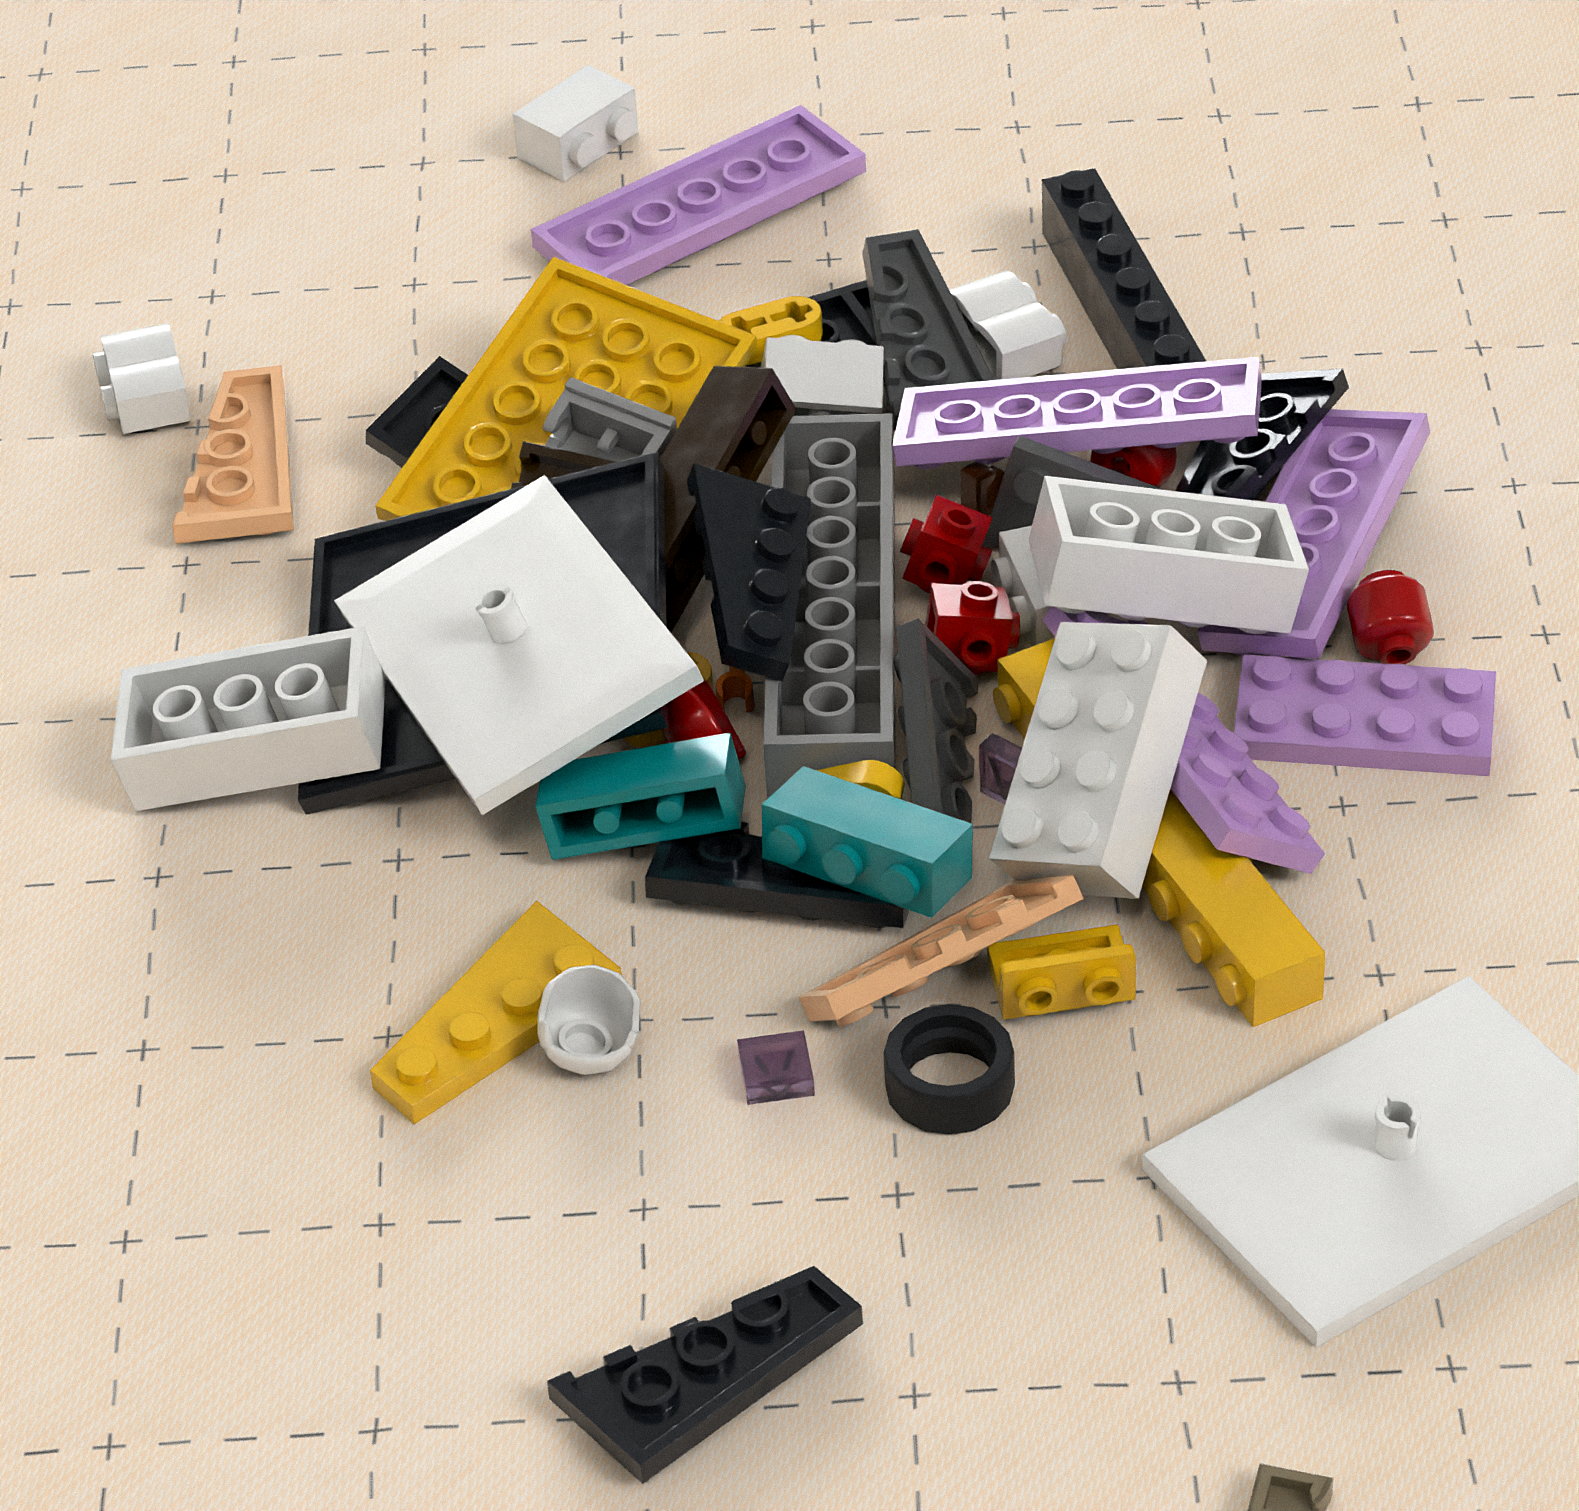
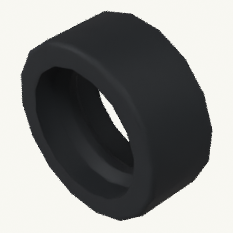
M945 1004L925 1007L903 1018L889 1033L883 1052L885 1088L890 1106L904 1121L928 1132L942 1134L975 1131L996 1120L1010 1104L1015 1086L1014 1049L1009 1032L995 1017L968 1006ZM948 1052L970 1055L983 1061L989 1067L982 1076L968 1083L950 1086L928 1083L910 1072V1069L917 1062L931 1055Z

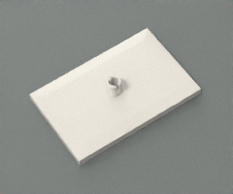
M545 475L334 600L351 628L365 627L386 679L482 815L704 681L694 661Z
M1467 976L1142 1154V1171L1317 1348L1579 1197V1075L1470 976Z

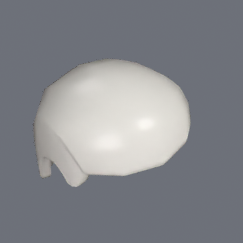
M597 965L569 967L552 979L542 994L537 1027L540 1046L546 1051L547 1058L560 1068L582 1075L613 1071L632 1053V1048L637 1040L640 999L637 992L620 973Z

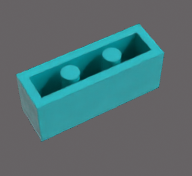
M731 733L575 759L540 780L535 808L551 859L555 860L741 828L746 785Z
M805 766L800 768L761 804L762 858L932 918L972 878L973 824Z

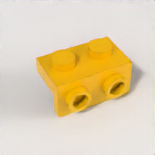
M1118 924L997 942L987 946V963L1003 1020L1136 1000V956L1133 946L1131 944H1124Z

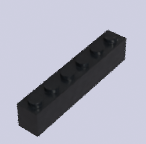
M1096 169L1073 170L1063 175L1042 179V234L1116 368L1128 369L1206 362L1205 357Z

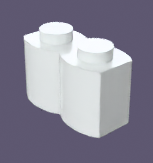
M1002 271L949 290L994 380L1027 378L1062 365V347L1065 346L1067 338L1061 319L1037 303L1031 286L1026 282L1022 283L1012 272Z
M169 323L101 336L104 352L94 353L93 359L108 421L119 419L122 434L191 421L184 379Z

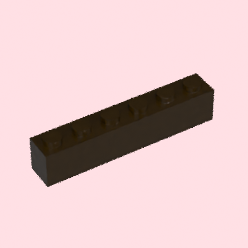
M713 366L660 458L664 465L666 625L671 633L704 576L702 561L706 552L703 536H697L694 515L697 505L695 496H689L686 480L693 463L755 482L757 481L797 410L773 368Z

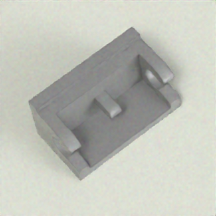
M570 377L565 384V390L549 412L544 422L543 430L552 433L545 446L619 462L658 452L661 458L677 431L676 418Z

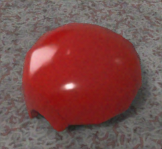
M705 679L697 686L668 702V728L661 729L667 744L731 733L738 760L746 755V750Z

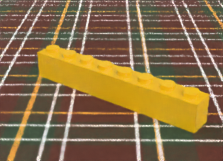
M1055 638L997 659L998 687L993 689L994 704L1001 719L1005 723L1012 722L1024 740ZM1170 789L1142 884V888L1149 895L1150 903L1158 918L1162 921L1168 920L1182 937L1185 950L1192 961L1195 963L1202 962L1214 977L1218 991L1226 1004L1229 1006L1236 1005L1252 1027L1322 1000L1324 992L1325 951L1248 857L1217 850Z

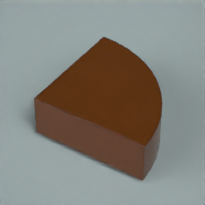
M974 462L960 470L961 505L990 516L1004 472L991 463L980 464Z

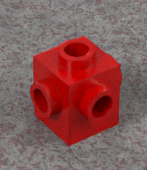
M936 495L925 522L913 518L900 552L911 557L902 579L916 584L928 594H930L931 583L963 585L967 580L980 581L993 551L982 546L993 517Z
M970 581L963 585L931 583L925 625L974 675L983 672H998L997 659L1007 656L1008 649H1017L1020 639L1019 612L1011 611L1005 587H994L989 583L981 581Z

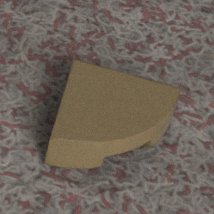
M1259 1464L1247 1511H1325L1333 1494V1478Z

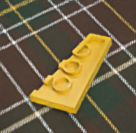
M536 900L370 1069L372 1087L415 1125L539 1042L537 1035L538 1012L543 991L552 979L569 967L597 965L620 973L622 976L621 967Z

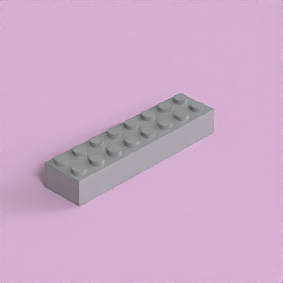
M892 413L793 416L772 452L771 486L787 489L792 493L811 498L790 665L783 681L765 677L763 745L767 799L803 766L819 770L863 760H877L895 768V668L893 662L895 656V466L892 446Z

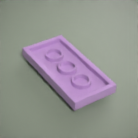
M1243 654L1234 734L1247 744L1249 750L1246 754L1251 760L1490 776L1496 671Z

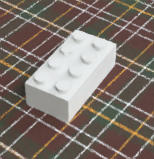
M1044 476L1028 539L1045 605L1073 614L1094 611L1117 614L1125 619L1135 621L1156 618L1178 621L1190 627L1217 625L1239 628L1251 634H1264L1268 631L1290 634L1309 572L1286 504Z
M1060 622L989 856L993 863L1014 880L1074 875L1082 895L1139 898L1207 660L1171 625Z
M355 627L122 669L111 762L135 811L380 769L386 678L365 627Z

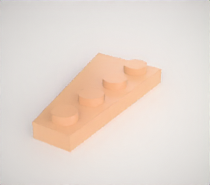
M282 365L226 371L223 373L208 418L210 428L206 439H201L196 453L198 464L194 476L188 477L183 491L185 502L182 511L176 512L172 524L175 544L248 535H268L274 532L294 530L285 385Z
M1074 875L1011 881L798 998L809 1021L835 1020L838 1027L854 1023L874 1011L873 1002L889 994L892 997L911 992L929 981L928 975L944 967H952L966 962L979 955L983 948L1027 929L1034 923L1083 900L1084 897Z

